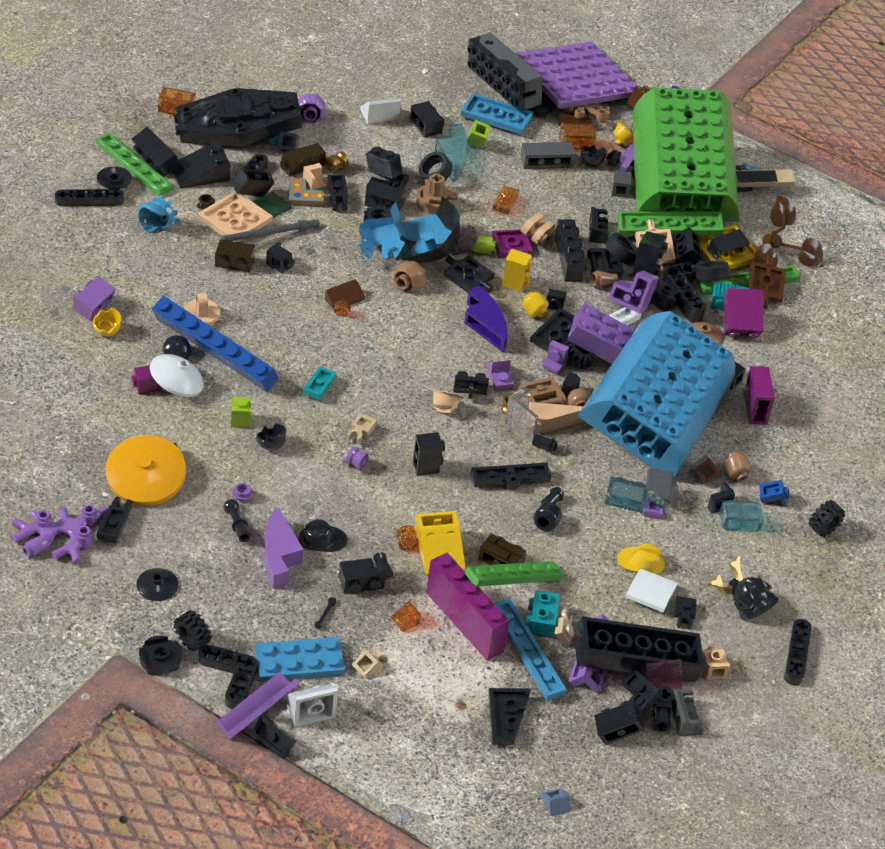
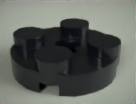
M162 635L148 638L142 648L140 647L139 649L140 664L149 675L167 674L180 668L182 648L176 640L173 642L168 640L167 636ZM157 653H161L162 655H165V656H164V657H157Z

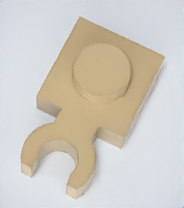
M359 413L351 424L347 440L357 437L356 443H361L362 435L368 437L375 428L377 420Z
M567 608L558 611L559 618L556 619L555 636L563 647L571 646V638L574 635L573 627L570 624L572 623V616H567Z

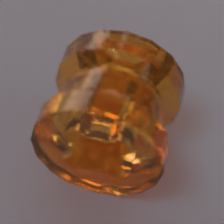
M402 526L396 531V537L399 540L398 544L401 550L409 551L418 546L419 542L413 526Z

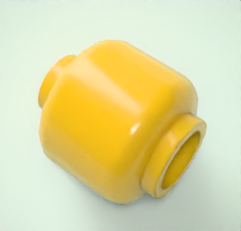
M532 291L523 298L522 308L531 318H542L548 313L549 303L540 292Z

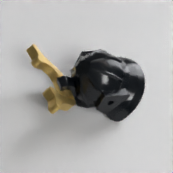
M735 556L733 561L728 563V566L734 572V578L729 582V585L727 587L724 586L720 575H715L713 580L708 582V585L716 587L724 595L734 594V605L739 611V616L742 620H749L770 610L778 602L779 597L770 591L772 586L760 577H747L743 579L740 569L741 557Z

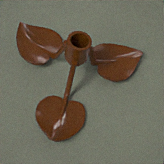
M777 196L776 202L771 209L770 219L774 226L781 228L772 231V234L764 235L763 244L756 250L752 262L765 263L766 255H772V265L777 266L778 256L774 253L775 248L784 246L801 250L798 260L804 266L812 267L818 265L822 261L823 250L817 239L808 238L804 240L802 247L782 243V238L777 233L784 230L786 225H792L795 222L796 210L787 198Z

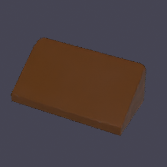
M561 112L558 125L590 132L594 119L585 116L584 118H576L574 114Z
M356 279L325 291V300L334 311L365 299V295Z

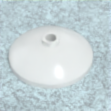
M163 354L156 356L150 364V372L155 381L165 390L175 395L194 397L203 389L204 382L199 370L182 357Z

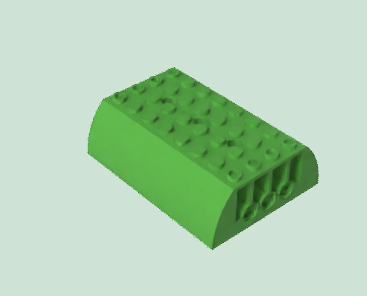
M654 87L646 92L638 100L632 113L636 211H721L723 221L739 222L732 109L728 98L722 91ZM686 141H692L694 144H688ZM688 167H693L695 170H689Z

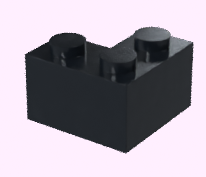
M646 231L639 242L632 275H636V273L641 271L648 272L654 276L659 275L661 269L659 260L663 258L668 248V243H666L667 236Z

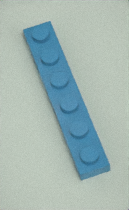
M511 599L494 603L510 620L507 637L546 701L566 695L565 686Z

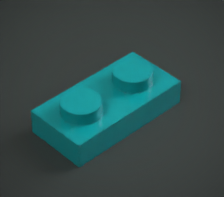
M319 366L304 387L303 395L320 401L336 379L337 372Z

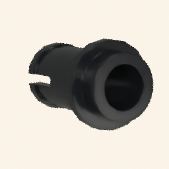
M535 434L532 445L547 449L548 452H555L558 441L553 437L550 439Z
M560 487L551 488L550 493L541 503L550 502L556 504L558 501H562L564 491Z

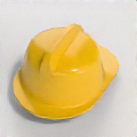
M618 119V125L613 131V135L616 138L615 143L627 147L633 143V133Z
M643 543L638 547L625 548L617 556L620 566L630 571L639 572L640 569H643L653 574H659L665 567V562L661 557L662 551L650 543Z

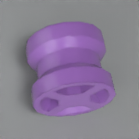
M352 447L347 454L345 463L349 466L354 465L357 470L361 471L368 461L369 453L360 452L357 447Z

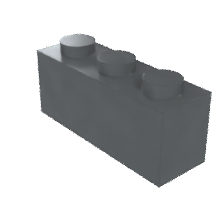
M571 142L522 143L520 157L524 169L573 168L575 152Z

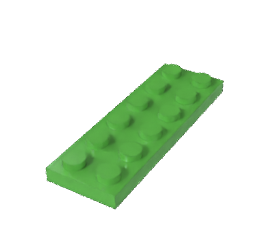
M618 211L619 234L625 237L635 236L636 232L648 230L647 221L652 219L654 220L655 228L661 230L670 229L671 236L676 235L687 227H690L699 237H717L724 234L721 211Z

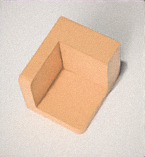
M320 163L305 166L303 179H306L307 187L310 190L327 189V185L322 179V166Z

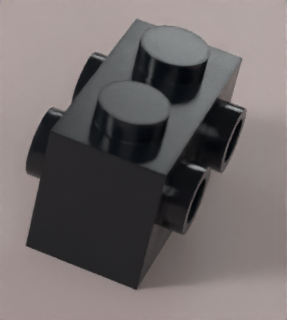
M690 227L672 237L677 264L689 262L696 265L703 260L700 238Z

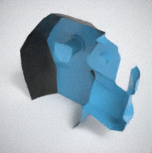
M441 196V202L436 214L402 222L397 203L395 202L390 210L392 217L368 219L359 225V233L362 238V243L359 245L365 257L371 259L374 246L382 244L381 256L385 259L395 258L396 261L410 260L418 263H429L442 259L451 253L459 237L460 216L455 206Z

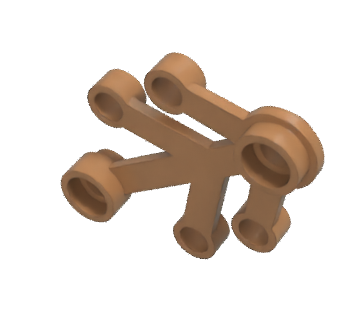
M599 103L580 105L574 114L576 118H584V109L596 115L598 122L606 123L609 120L610 108L608 106H600ZM574 107L564 108V110L574 112Z

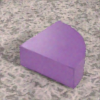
M647 498L644 517L663 520L664 510L656 504V501Z

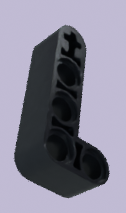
M684 262L665 268L663 281L679 291L677 306L691 323L702 322L706 304L691 285L696 271L695 265Z

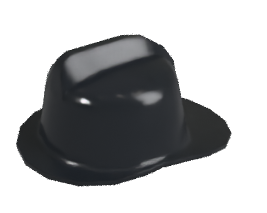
M322 519L310 521L305 525V528L298 537L300 544L311 550L338 551L343 549L347 543V536L341 529L330 526L328 522Z

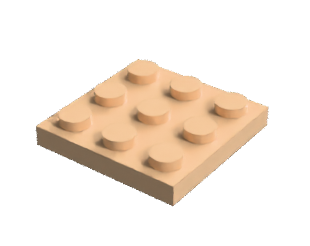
M236 191L198 213L200 221L222 236L261 229L273 221L271 214L243 195H238Z

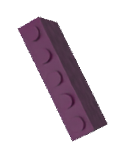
M446 552L430 560L426 593L488 661L504 653L510 620L479 586L476 587L464 573L465 571Z

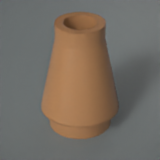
M598 270L592 272L590 276V283L596 288L612 285L618 281L617 274Z

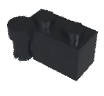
M381 552L382 558L379 553L374 555L375 566L372 558L340 562L339 579L344 594L384 589L385 580L393 576V570L391 565L388 564L386 554Z

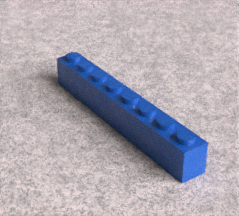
M164 295L153 306L152 311L160 322L265 392H268L279 379L273 367Z

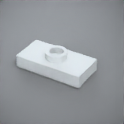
M624 307L609 316L628 326L639 320L642 313Z

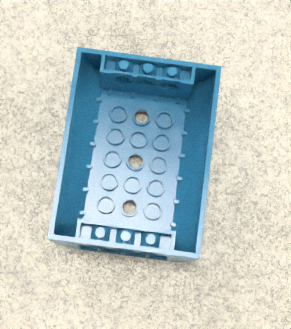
M671 311L651 315L643 320L635 329L577 416L652 468L673 472L675 477L732 385L735 376L733 353ZM654 399H657L660 404L656 403Z

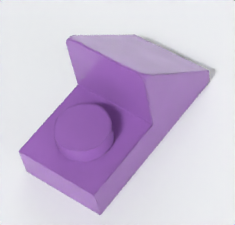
M510 360L486 363L495 391L512 390L514 387L509 372Z

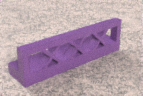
M603 614L594 617L597 619L608 620ZM575 659L569 683L573 687L586 683L595 693L600 692L606 669L577 666V660ZM592 672L594 673L596 682L591 678Z
M281 672L277 673L218 720L216 724L230 740L296 687L299 682L295 678L289 683Z

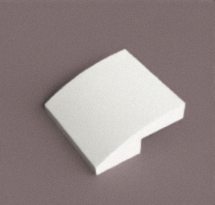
M640 569L625 598L664 612L669 605L670 598L676 591L678 583Z

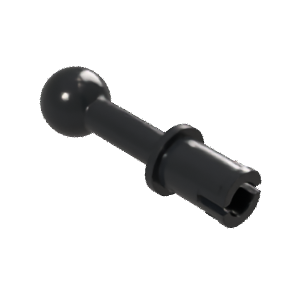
M229 499L224 503L223 509L227 514L231 515L233 520L232 530L237 533L239 541L247 542L250 539L249 536H251L247 528L248 523L245 519L240 518L238 502L234 499Z

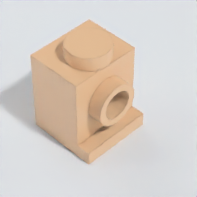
M711 646L704 650L703 659L706 680L727 679L730 664L727 662L724 649Z

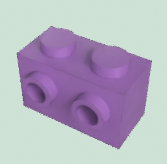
M98 276L93 281L90 280L84 290H79L75 294L73 309L88 320H91L113 300L116 288Z

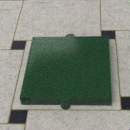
M274 191L252 201L271 214L273 218L292 209V206Z

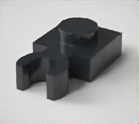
M676 596L674 617H678L677 628H680L681 623H686L688 630H691L696 616L697 599Z

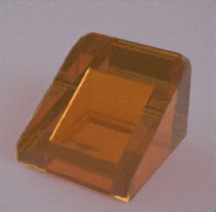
M409 601L397 610L391 618L403 632L419 625L421 614Z

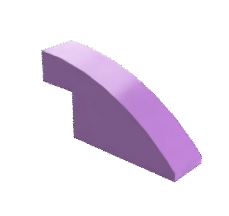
M279 507L274 509L265 534V569L273 589L288 585V567L303 562V548Z

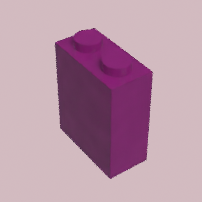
M727 288L724 292V335H729L730 337H739L741 335L748 338H757L763 332V290Z
M750 366L744 389L749 424L768 425L775 399L769 367Z

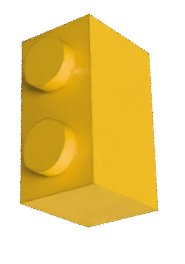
M514 249L510 250L505 261L503 287L522 292L525 286L528 287L531 276L528 275L533 267L531 254Z

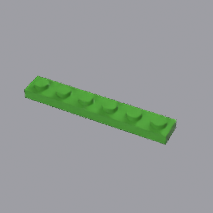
M553 561L468 566L464 572L476 587L561 581L564 576L559 566Z

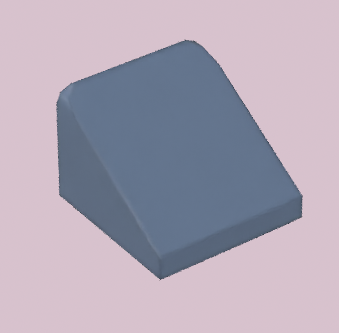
M561 788L541 793V798L551 816L571 811L570 796Z

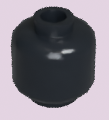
M546 502L536 510L533 521L540 530L552 531L560 523L562 512L556 504Z

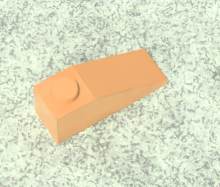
M529 402L526 415L527 432L547 433L583 423V420L577 416L583 406Z

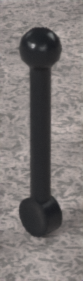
M334 597L328 599L326 609L319 621L315 622L314 626L316 629L322 628V622L330 608L336 605Z

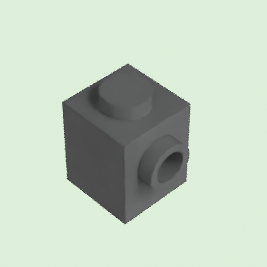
M614 171L611 196L629 197L630 189H633L634 179H631V172Z

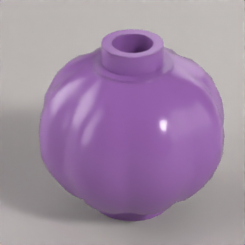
M306 93L298 99L302 121L316 123L325 117L326 103L318 94Z

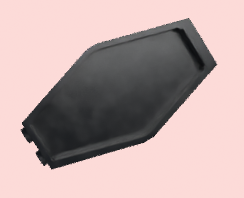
M233 88L176 107L177 114H174L175 124H178L175 126L176 136H180L182 143L221 144L222 146L242 147L278 136L280 131L290 132L302 128L297 92Z

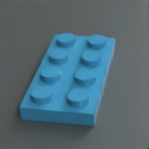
M472 93L462 108L460 116L522 135L532 120L534 112L529 110L519 112L510 104Z
M339 637L255 644L260 682L269 681L279 672H281L286 680L345 674Z

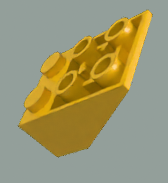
M456 511L416 514L414 532L425 575L429 574L430 560L446 552L465 571L460 525Z

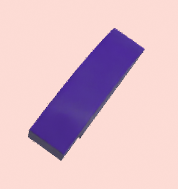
M478 285L468 292L467 305L470 308L466 310L464 324L501 352H505L508 333L504 315L495 300Z

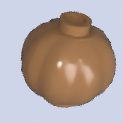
M402 261L395 268L393 277L395 285L399 289L405 290L412 285V288L406 292L414 293L418 292L425 285V270L418 262Z

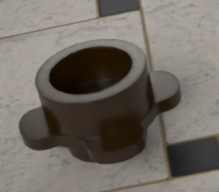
M203 194L198 198L197 208L204 210L214 204L215 199L209 194Z

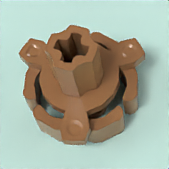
M433 174L429 179H425V185L418 189L416 204L427 213L436 214L441 202V196L453 203V200L458 199V193L453 192L451 188H445L444 176Z

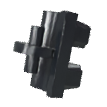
M459 371L455 375L453 392L467 393L468 399H472L473 394L487 395L489 378H486L485 373H477L473 377L468 376L466 371Z

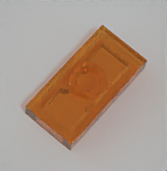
M504 185L493 204L492 210L509 214L519 196L520 190Z

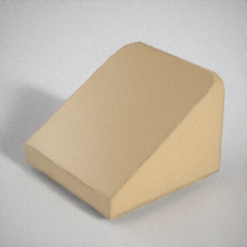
M367 650L351 664L365 679L384 667Z

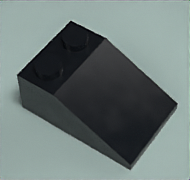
M221 144L204 146L179 160L181 165L172 171L179 189L230 181V163Z

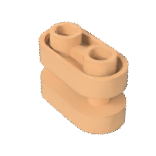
M538 212L526 221L520 232L525 236L530 233L533 234L531 240L536 244H543L548 237L551 238L556 232V224L550 220L544 223L545 216Z

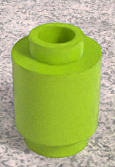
M477 235L475 238L472 236L471 242L473 243L470 250L474 251V253L491 255V251L495 252L496 241H493V237Z

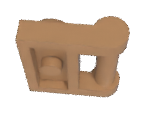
M553 377L519 385L518 391L527 405L529 402L536 403V400L552 396L556 398L537 403L567 404L566 396Z

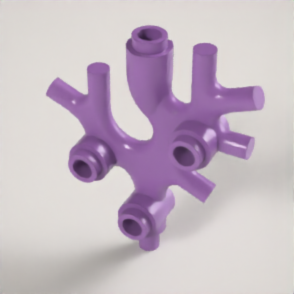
M85 505L81 510L80 517L70 518L67 509L63 507L59 509L60 520L57 522H52V516L48 511L40 510L37 512L33 510L30 516L35 520L34 523H27L14 518L12 525L22 531L13 535L12 539L17 543L32 534H40V536L26 542L22 547L26 557H34L48 549L57 534H68L71 538L70 542L53 551L52 556L54 559H57L65 554H70L73 564L78 565L81 563L79 550H87L92 547L91 529L97 526L98 521L102 519V516L106 514L108 509L104 506L97 510L93 505Z

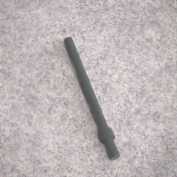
M318 219L309 221L299 220L297 223L223 235L221 239L236 241L293 230L303 231L310 227L319 226L320 222Z

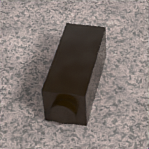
M319 143L284 152L280 161L281 169L288 176L303 173L305 166L320 163L323 167L325 166L326 152Z

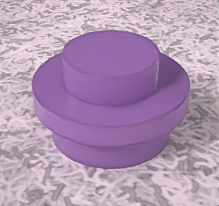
M239 483L233 489V497L238 501H248L252 498L253 491L246 483Z

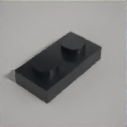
M265 715L260 716L250 732L252 736L281 759H286L297 741Z

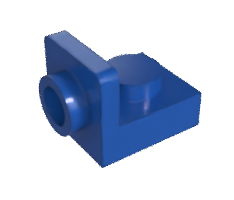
M782 480L760 484V500L762 503L781 500L783 506H788L787 499L790 498V491L788 487L784 486Z

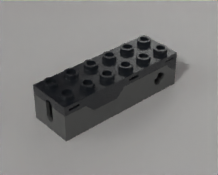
M491 32L468 39V67L519 112L542 104V75Z

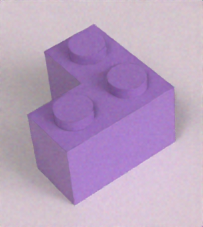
M641 271L636 273L632 284L623 280L616 281L613 284L608 299L638 313L644 312L648 308L659 277Z

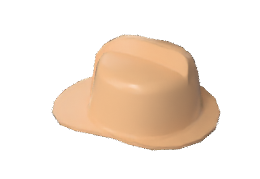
M431 389L433 390V405L441 413H452L457 409L460 400L465 398L456 393Z

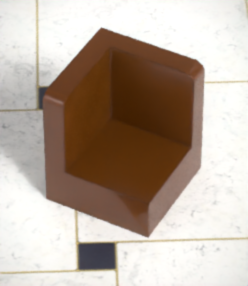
M707 455L692 465V468L705 485L720 474V471Z

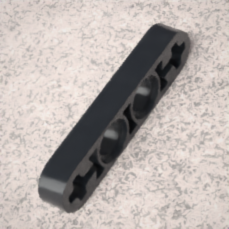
M62 189L55 192V203L58 206H118L124 203V192L120 189Z
M805 619L795 620L791 629L784 680L792 686L800 685L805 674L811 635V624ZM800 628H803V634H799ZM794 642H801L804 644V647H798ZM792 657H798L802 662H795L792 660ZM793 669L797 670L796 677H794L792 674Z

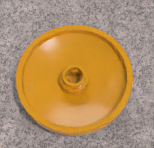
M140 435L126 439L113 449L106 462V479L111 491L124 502L128 499L132 500V505L154 506L170 500L179 492L186 478V463L182 452L171 441L159 436Z

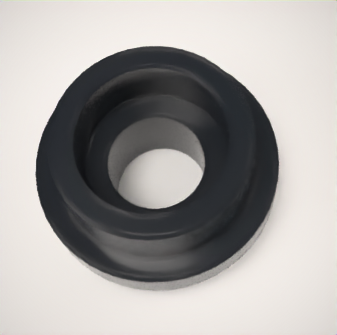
M617 150L611 151L606 157L607 163L609 165H617L620 162L622 153Z

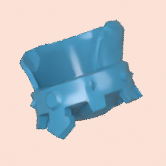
M159 195L151 202L143 203L139 206L137 210L138 220L145 231L153 232L158 228L166 229L181 223L180 218L175 219L178 212L177 210H172L170 206L172 201L163 200V195Z

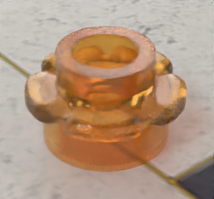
M339 300L333 304L334 313L339 316H346L351 310L350 304L345 300Z

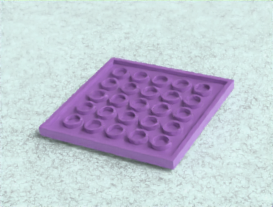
M590 41L516 53L542 75V91L560 109L629 98L637 86L603 51Z

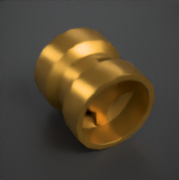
M340 151L335 156L330 155L326 157L325 163L328 170L333 173L338 171L339 168L348 167L349 160L346 153Z

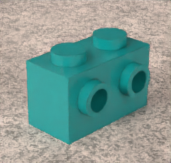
M535 590L534 598L529 599L528 610H532L531 614L527 613L526 625L529 626L532 635L553 638L560 594Z

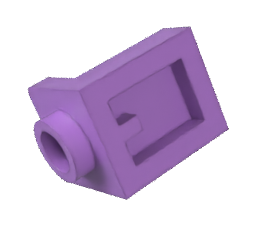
M552 340L549 344L547 358L543 362L542 367L559 373L566 364L569 347Z

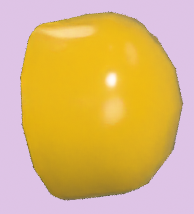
M110 308L108 311L100 310L93 318L94 330L102 336H113L121 328V314L114 308Z

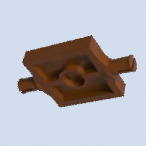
M766 255L765 263L752 262L750 264L748 287L750 289L763 290L764 309L768 308V300L781 303L784 295L786 269L777 268L772 265V255Z

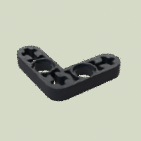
M205 645L199 648L198 661L201 665L233 674L225 693V704L230 709L235 708L248 696L258 670L257 659L250 655L212 645ZM225 658H230L233 660V662L231 664H225L222 660ZM243 679L247 681V684L238 685L236 681ZM236 692H237V693H238V698H236L235 700H231V699H234L235 694H236Z

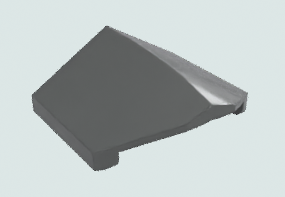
M649 468L647 471L646 489L648 491L652 490L660 498L672 505V508H676L679 487L673 472Z

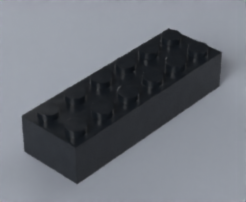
M584 616L581 617L574 629L577 666L631 673L636 669L642 675L696 682L705 669L700 633Z

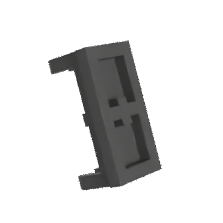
M673 689L674 698L671 709L679 736L701 735L703 733L701 727L703 724L698 718L693 697H684L686 695H693V691L690 689Z

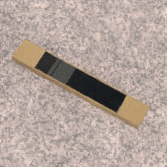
M792 169L736 171L737 187L795 185Z

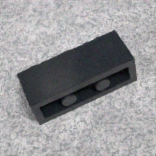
M148 127L131 138L134 143V150L138 154H142L146 163H151L152 168L157 173L160 172L164 177L181 165L176 154Z

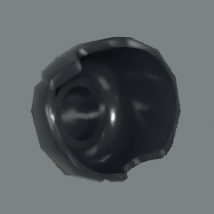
M595 145L590 147L583 146L580 156L585 163L597 166L605 160L607 150L604 147L598 150Z
M173 335L166 339L162 351L164 354H172L187 359L191 353V346L185 337Z
M275 423L272 429L264 426L262 431L257 433L256 441L263 449H279L285 443L286 428L278 423Z

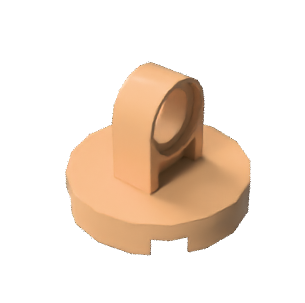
M206 293L196 294V299L191 300L184 307L185 310L211 327L214 326L217 320H220V308L216 303L207 299Z

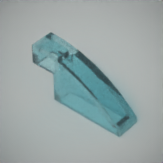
M462 123L449 125L448 136L436 138L435 151L444 153L453 165L452 173L449 176L452 183L458 180L465 166L467 135Z

